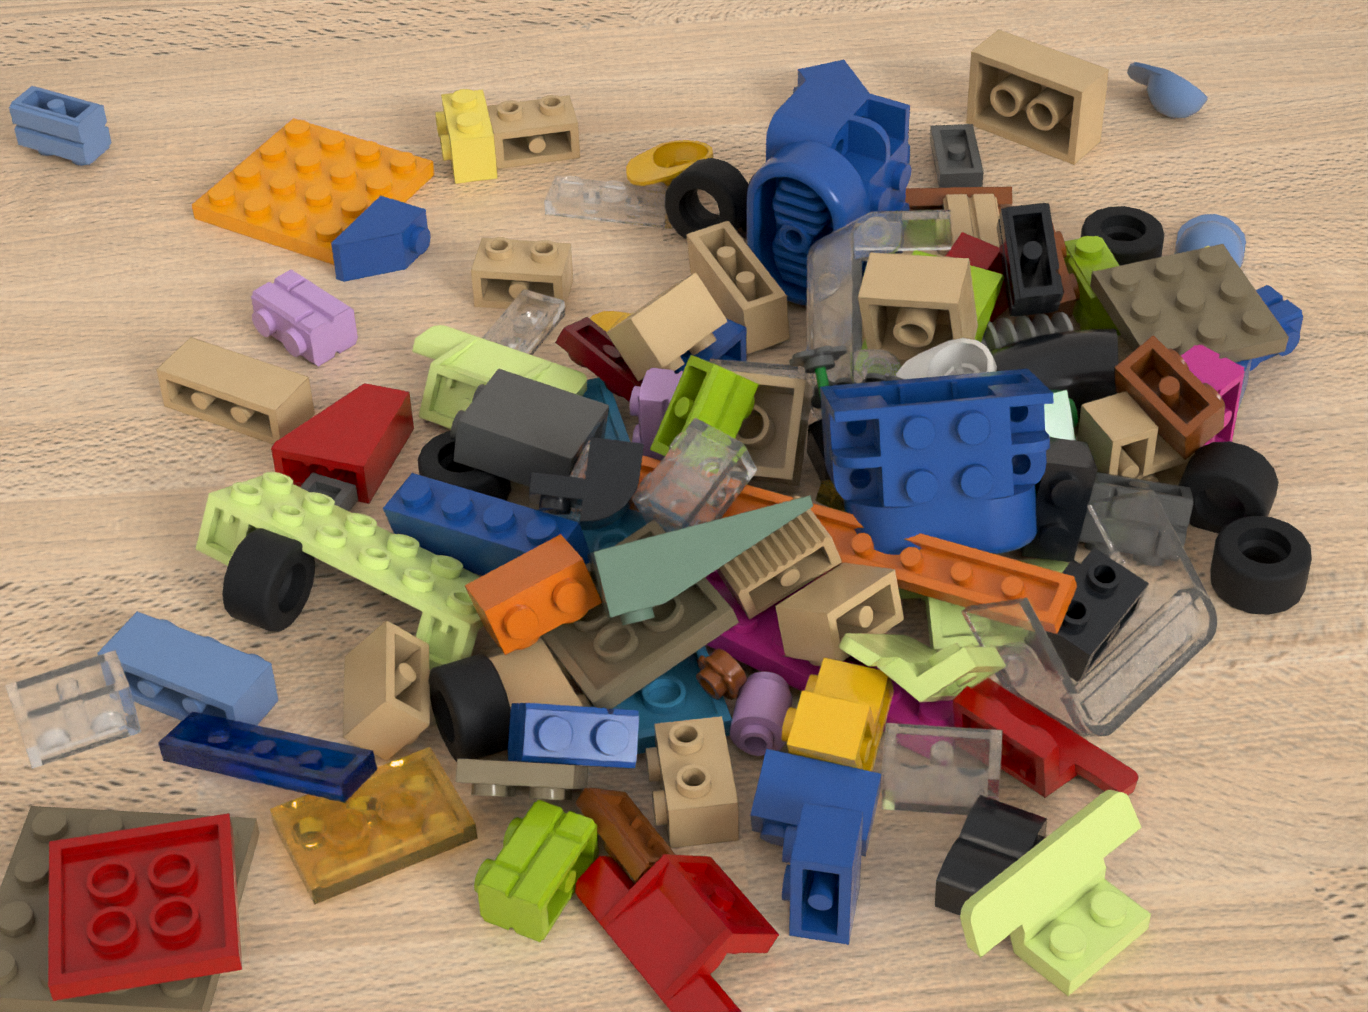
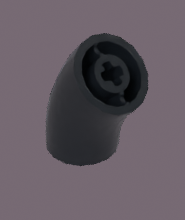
M1084 329L1056 332L1022 339L989 350L996 363V371L1029 369L1050 390H1067L1068 398H1071L1076 406L1078 423L1080 422L1082 404L1117 394L1114 369L1118 365V337L1116 329Z

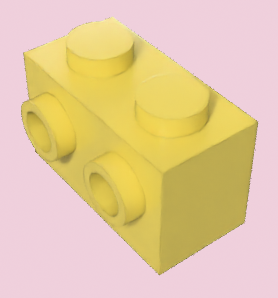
M460 89L454 93L441 94L443 111L435 112L438 137H440L443 161H451L455 184L498 179L494 134L483 89L474 91Z

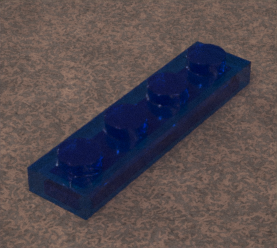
M191 712L158 742L163 761L343 803L377 770L373 750L198 712Z

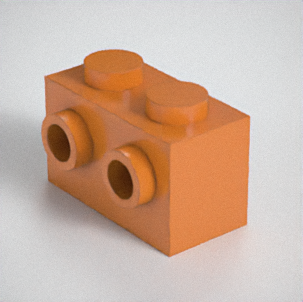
M561 534L465 585L485 630L504 655L514 650H522L532 646L538 641L540 636L562 624H569L580 620L586 615L588 610L602 603L583 558Z

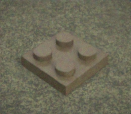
M457 758L456 782L472 783L471 795L515 797L516 786H530L529 798L572 800V789L587 788L588 766Z

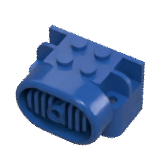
M810 76L773 115L766 135V162L754 174L747 190V245L787 295V301L804 306H817L830 302L841 293L855 275L859 277L864 276L870 253H903L904 225L908 219L910 209L909 204L905 202L906 187L911 177V165L907 164L910 105Z
M1029 369L820 387L824 456L828 475L836 491L844 499V511L853 514L864 527L854 529L857 534H868L872 538L875 550L891 555H900L908 547H916L920 550L922 548L905 540L920 533L993 554L1020 549L1028 545L1037 534L1035 484L1041 480L1045 473L1047 463L1046 450L1050 449V435L1045 431L1044 404H1053L1054 401L1053 392Z

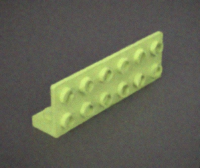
M266 472L262 476L244 482H236L232 486L209 493L196 550L228 566L237 546L249 533L258 528L297 540L302 543L303 552L422 611L416 637L429 644L430 670L437 666L471 657L478 630L484 626L465 585L478 579L480 576L464 569L463 564L457 559L436 555L419 547L420 544L416 539L403 534H393L377 526L376 520L372 517L360 513H351L334 505L335 501L331 497L321 493L308 492L294 485L290 477L281 473Z

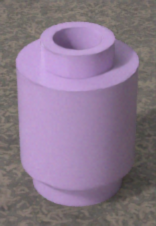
M757 672L747 678V682L738 690L730 727V738L738 748L746 753L762 756L765 755L766 749L779 751L784 746L785 742L781 739L782 726L788 708L792 707L793 698L789 691L788 683L781 676L771 672Z

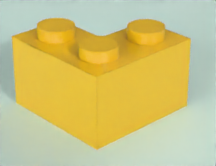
M823 657L819 675L811 674L809 676L805 691L802 690L797 709L789 707L786 712L781 739L783 742H787L788 753L872 772L894 693L891 678L878 669Z

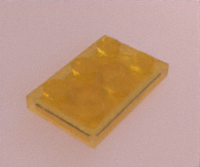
M431 747L270 809L273 825L314 905L478 839L475 821Z

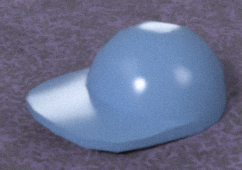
M1139 62L1131 63L1128 68L1127 74L1132 80L1147 86L1146 91L1156 111L1170 118H1187L1197 113L1208 100V97L1200 89L1167 69Z
M1203 214L1181 226L1178 231L1174 254L1201 249L1206 246L1224 244L1241 268L1246 246L1245 234L1239 226L1227 217L1217 214Z

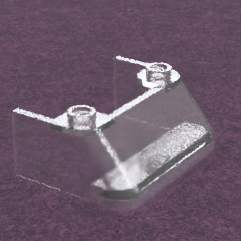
M951 210L871 212L819 239L811 246L807 255L806 350H814L823 346H847L848 351L847 354L840 356V359L834 361V368L826 370L828 381L835 382L839 378L846 377L850 378L853 384L862 383L867 373H879L887 377L896 376V373L901 368V364L895 355L882 349H862V317L858 301V294L862 284V261H868L870 253L895 254L897 251L951 250ZM806 373V380L813 388V397L815 395L814 386L817 384L815 373ZM811 405L810 412L818 420L822 419L821 409L814 408Z
M1153 489L1093 500L1087 505L1110 549V552L1106 555L1148 582L1149 585L1137 612L1087 674L1078 682L1068 675L1028 598L972 605L962 611L980 647H995L1006 664V667L995 673L1003 688L1083 737H1100L1112 734L1213 639L1216 633L1217 614L1215 607Z

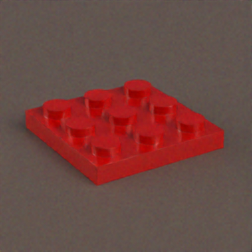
M230 813L49 841L48 987L53 1001L242 970L234 836Z

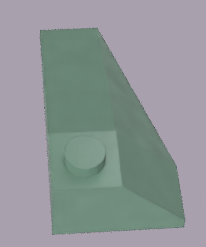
M811 495L587 554L607 618L620 615L622 626L654 618L653 606L668 602L813 507Z

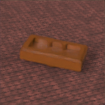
M584 788L576 800L575 804L583 815L593 819L595 824H597V833L604 840L603 846L606 852L612 858L621 862L635 882H638L663 854L675 855L626 792Z

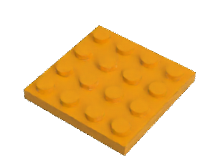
M293 118L192 204L194 219L334 265L331 243L380 196L405 203L434 176V166L432 160L415 156L412 153L402 152L373 141H366L337 130L327 129L308 123L305 120Z

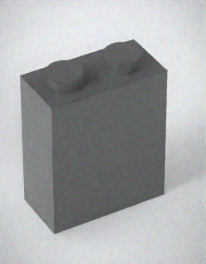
M498 368L486 385L480 384L478 386L472 403L466 411L460 410L454 418L450 432L451 439L456 440L454 461L530 487L532 472L578 478L588 459L591 437L605 438L609 405Z

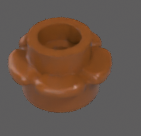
M717 648L706 658L701 655L697 660L701 671L696 674V679L708 695L716 700H719L722 696L730 700L738 697V689L747 682V677L741 666L730 654Z

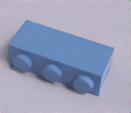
M138 611L97 653L107 691L238 744L244 742L279 701L270 662L265 661L256 654L244 653L221 644L212 637L200 636L179 628L168 620H159Z

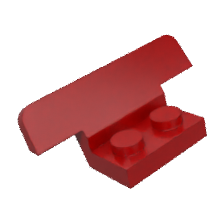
M990 678L985 679L973 688L966 686L953 699L955 739L1044 798L1077 775L1085 778L1103 791L1114 790L1125 793L1128 796L1134 792L1139 779L1136 771Z
M663 854L636 884L632 882L611 856H599L578 878L575 885L577 897L671 1012H742L711 976V973L719 967L727 953H768L779 936V933L711 856Z

